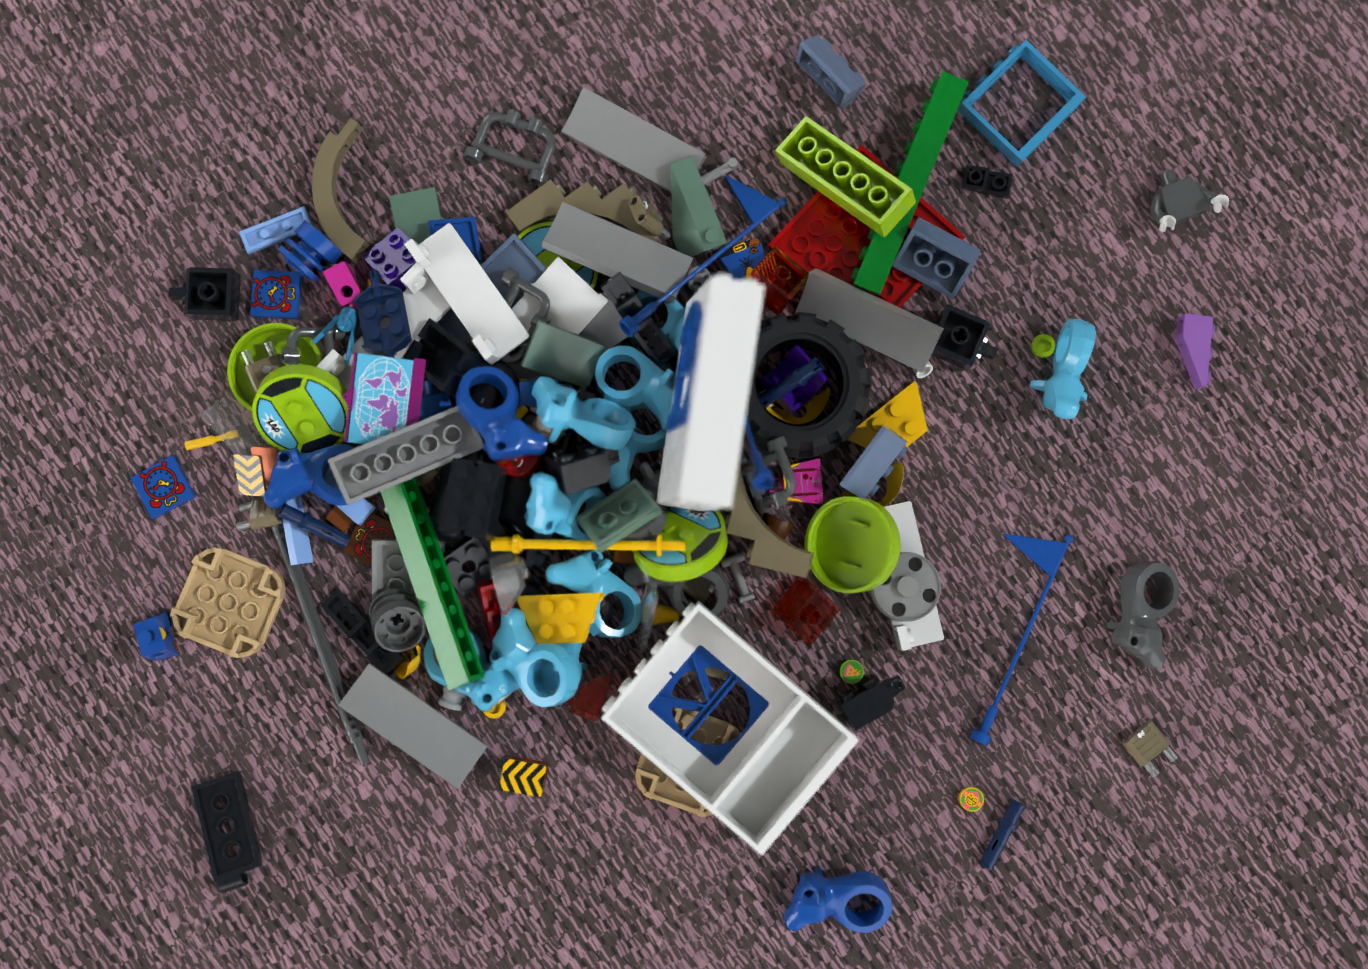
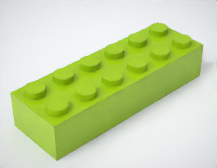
M807 116L803 118L775 150L780 163L884 238L916 203L912 188Z

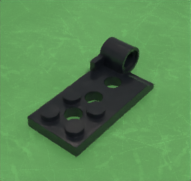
M236 771L191 787L213 881L216 882L217 888L221 893L246 886L248 884V876L244 872L262 866V855L241 771ZM223 795L227 799V805L224 809L220 810L216 805V801ZM226 819H230L233 823V828L229 833H225L222 829V824ZM231 843H236L239 848L238 854L235 857H231L228 854V847Z

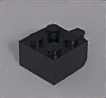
M190 267L187 268L186 283H183V287H169V297L173 300H182V304L185 305L184 315L191 320L238 321L241 275L232 268Z
M947 304L936 325L944 329L932 356L965 370H969L973 366L975 358L979 360L981 356L991 360L995 358L998 348L987 344L988 339L985 338L990 324L984 319ZM955 334L959 335V342L955 340Z
M587 441L574 444L573 448L567 450L565 448L553 450L551 455L544 456L548 475L555 478L557 486L567 495L607 482L611 476L610 466L620 462L618 450L598 448Z
M899 675L885 680L872 679L870 677L859 684L861 688L856 691L849 689L839 695L840 700L836 701V704L849 727L857 731L892 711L895 704L893 698L906 687Z

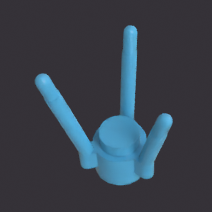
M350 307L343 308L340 314L335 315L333 320L313 339L312 343L316 344L335 325L343 332L350 331L345 356V365H349L356 332L359 329L357 325L359 320L358 312Z

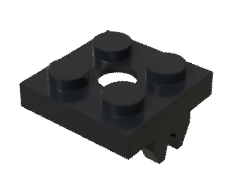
M468 536L443 553L453 586L462 597L476 588V583L486 581L500 571L481 539ZM468 560L474 561L476 564L475 569L471 572L462 570L463 563Z

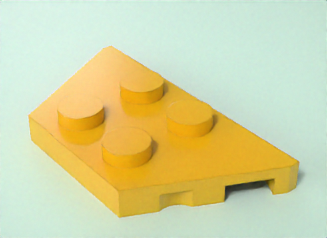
M916 381L858 425L856 430L846 440L866 449L882 426L886 425L906 439L908 442L905 446L908 447L927 432L928 429Z
M604 593L516 596V600L520 609L525 614V619L537 644L585 643L589 634V628L596 618L597 614H595L598 604L604 599Z

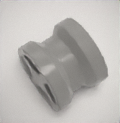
M699 266L693 267L689 271L688 275L692 273L695 269H697ZM704 268L687 282L689 288L697 292L710 279L709 271Z
M443 686L444 694L439 699L438 704L448 709L460 711L463 706L461 703L462 698L466 695L454 689L448 691V688Z

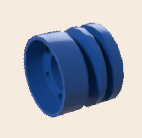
M304 220L294 231L301 241L296 243L288 238L286 242L293 247V250L289 252L282 245L278 250L286 262L297 272L317 283L320 278L312 271L317 268L323 273L325 268L320 262L325 260L333 265L343 253L315 227Z

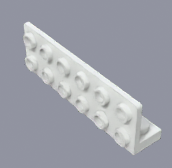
M450 223L420 244L413 239L404 244L416 262L425 269L472 336V342L491 365L530 337Z
M417 262L400 279L407 288L403 292L412 340L406 348L396 353L395 358L403 359L412 342L422 339L417 335L429 318L438 322L451 308L432 279ZM388 317L382 319L380 327H387L391 319ZM361 336L353 345L349 365H345L346 353L341 356L333 349L316 367L334 375L349 390L354 352L375 354L366 352L362 348L364 341L363 336Z
M907 501L884 507L891 514L898 527L901 541L900 552H912L924 557L912 503ZM911 558L908 566L912 571H916L919 563L915 558ZM929 589L924 590L923 599L926 602H930L933 598L932 591ZM896 602L892 606V613L895 616H899L903 609L901 604ZM937 606L928 615L916 621L902 622L890 619L897 650H909L914 646L944 639Z

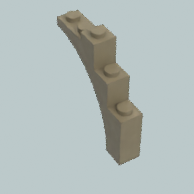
M550 179L506 211L508 219L521 234L533 225L553 222L562 202L657 243L660 241L658 236L653 235L635 221L628 201L631 196L637 195L632 187L628 189L624 183L601 199L603 195L595 185L592 187L588 181L566 196L567 194L559 183L555 185Z
M742 437L732 507L727 508L732 509V513H728L725 520V526L728 528L727 533L755 540L754 544L750 543L747 557L750 558L749 564L807 578L814 553L798 548L779 537L764 523L748 497L742 477Z

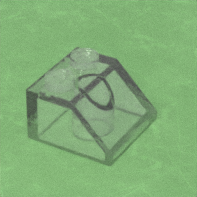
M513 552L489 558L490 572L502 616L509 614L525 587L524 578L528 577L524 557L519 558L518 554H513Z

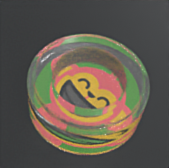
M748 562L743 568V577L749 584H759L766 577V568L751 565Z

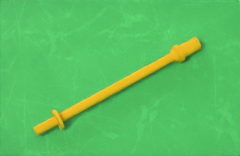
M514 534L513 537L495 536L494 541H491L492 552L512 551L513 554H519L523 549L598 550L591 540L523 539L519 534ZM658 535L656 541L620 540L606 550L656 551L658 557H662L663 551H686V541H663L662 535Z

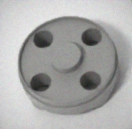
M900 552L898 563L885 585L881 584L877 588L870 590L874 604L885 616L896 621L911 622L925 617L935 608L941 594V581L936 568L925 557L912 552ZM911 558H915L919 563L916 571H912L908 566ZM926 589L931 590L933 593V598L930 602H926L922 596ZM896 602L901 604L903 609L899 616H895L892 613V606Z

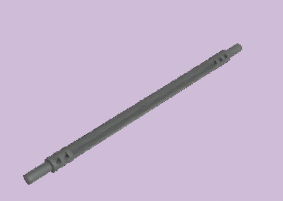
M282 521L279 525L271 526L272 532L350 744L353 743L360 765L367 764L370 761L362 742L364 737L357 718L338 706L347 694L302 568L300 565H291Z

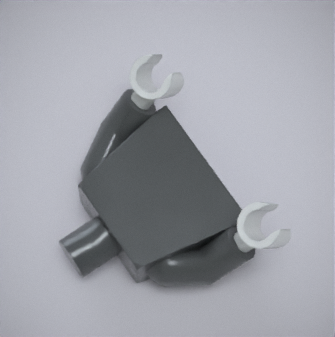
M1171 169L1160 175L1164 187H1161L1154 193L1150 215L1160 225L1159 231L1165 232L1168 227L1174 230L1175 224L1205 213L1211 208L1210 206H1213L1214 212H1221L1222 205L1226 208L1229 206V198L1223 194H1214L1197 181H1194L1192 177L1178 181L1174 170Z

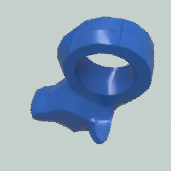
M490 366L476 367L470 369L462 377L456 393V405L467 422L484 438L483 450L492 461L498 462L544 454L548 449V438L546 435L532 430L526 423L515 417L519 403V392L513 379L502 370ZM479 383L493 385L501 392L504 403L495 409L481 408L472 401L469 389Z
M341 444L301 454L297 448L278 452L277 461L272 469L270 484L264 493L266 505L274 509H280L289 500L309 491H312L329 504L337 506L347 505L341 490L330 487L325 482V473L330 467L328 459L355 449V447Z
M818 866L814 867V873L806 872L801 875L800 882L795 887L791 904L784 912V921L788 929L799 931L808 924L819 923L832 916L847 929L860 933H869L878 930L887 923L892 913L893 903L887 883L880 876L872 872H854L827 879L823 877L822 870ZM862 893L872 894L880 899L877 906L865 912H855L846 906L852 897Z

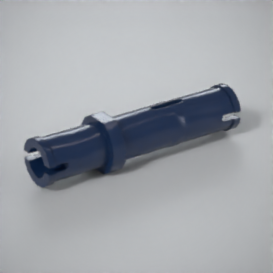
M814 357L802 367H796L789 376L758 395L760 404L764 403L763 407L767 408L799 385L804 386L807 384V380L824 370L822 363L818 358Z
M287 503L281 508L278 516L297 525L298 529H305L343 549L347 546L350 535L310 516L311 513L307 511L304 513ZM321 529H324V530L330 532V534H327V533L321 531Z
M1011 799V803L1003 818L1000 817L998 820L1000 824L979 864L993 871L1012 831H1016L1018 827L1016 824L1024 808H1026L1025 805Z

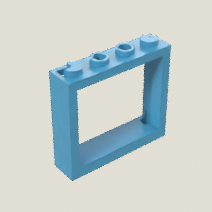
M1027 40L1020 46L1017 44L1013 46L1007 53L1009 57L1005 61L1000 59L992 67L993 73L989 77L984 75L976 83L975 86L977 88L972 93L970 91L966 92L958 108V111L1016 167L1086 98ZM1022 57L1068 103L1018 151L972 105Z

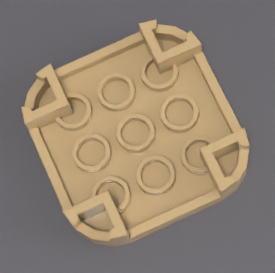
M214 547L206 549L199 555H196L191 562L193 566L176 606L171 609L170 617L173 619V625L178 631L177 634L184 639H191L226 653L230 657L242 658L252 656L266 642L282 604L286 590L284 579L272 567L230 550Z
M672 707L673 717L681 730H684L699 713L698 711ZM709 715L690 738L707 745H721L734 740L741 733L731 723ZM643 753L641 754L635 778L637 786L644 796L697 814V816L706 817L713 815L712 812Z

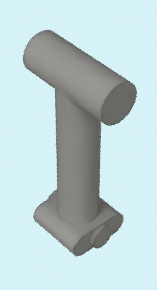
M730 158L727 163L701 176L704 185L730 171L736 170L737 159Z
M743 552L722 558L720 560L722 567L730 566L741 596L738 598L739 604L755 599L754 593H749L739 565L740 562L745 561Z

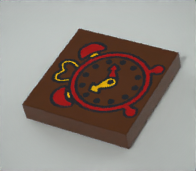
M372 512L361 526L357 524L343 552L372 567V539L396 538L391 522Z

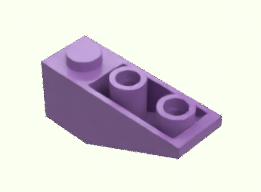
M1185 313L1177 319L1176 343L1194 389H1202L1207 387L1211 379L1209 361L1213 356L1211 338H1213L1215 333V325L1213 324V317Z

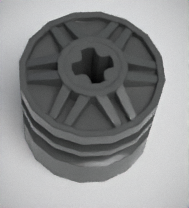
M391 588L382 591L371 602L369 618L376 641L382 648L391 652H403L412 649L420 643L425 635L426 624L417 598L411 592L402 588Z

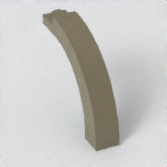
M350 118L347 123L345 122L341 125L338 136L329 131L321 144L313 168L312 195L315 210L324 231L337 248L356 264L369 247V244L348 226L341 213L337 199V177L341 163L347 151L363 130L358 122Z

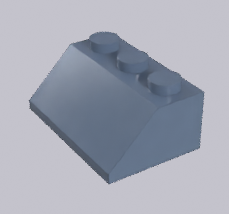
M816 35L802 41L799 44L796 62L844 110L863 92L866 85L863 77L858 72H853L850 69L846 59L841 55L838 56L826 39L822 40Z
M918 217L892 266L954 299L974 267L981 250Z
M883 425L839 485L858 497L866 498L868 495L872 498L880 487L876 484L881 477L886 479L894 469L891 466L894 459L897 457L900 460L909 449L905 446L908 441L888 426Z

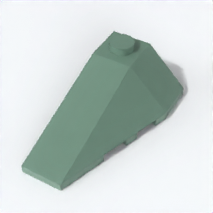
M690 156L671 163L672 234L677 251L693 257L726 244L720 222L693 157Z

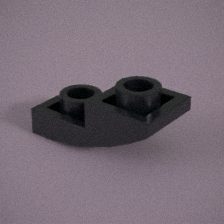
M966 165L962 189L1009 199L1013 174L990 171L988 167Z

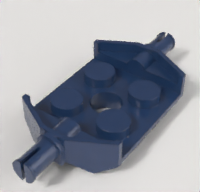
M378 270L369 271L371 285L353 299L358 308L364 341L362 348L366 352L375 355L395 358L396 353L406 348L412 340L403 292L399 287L382 284ZM387 317L391 319L387 327H380L382 319Z

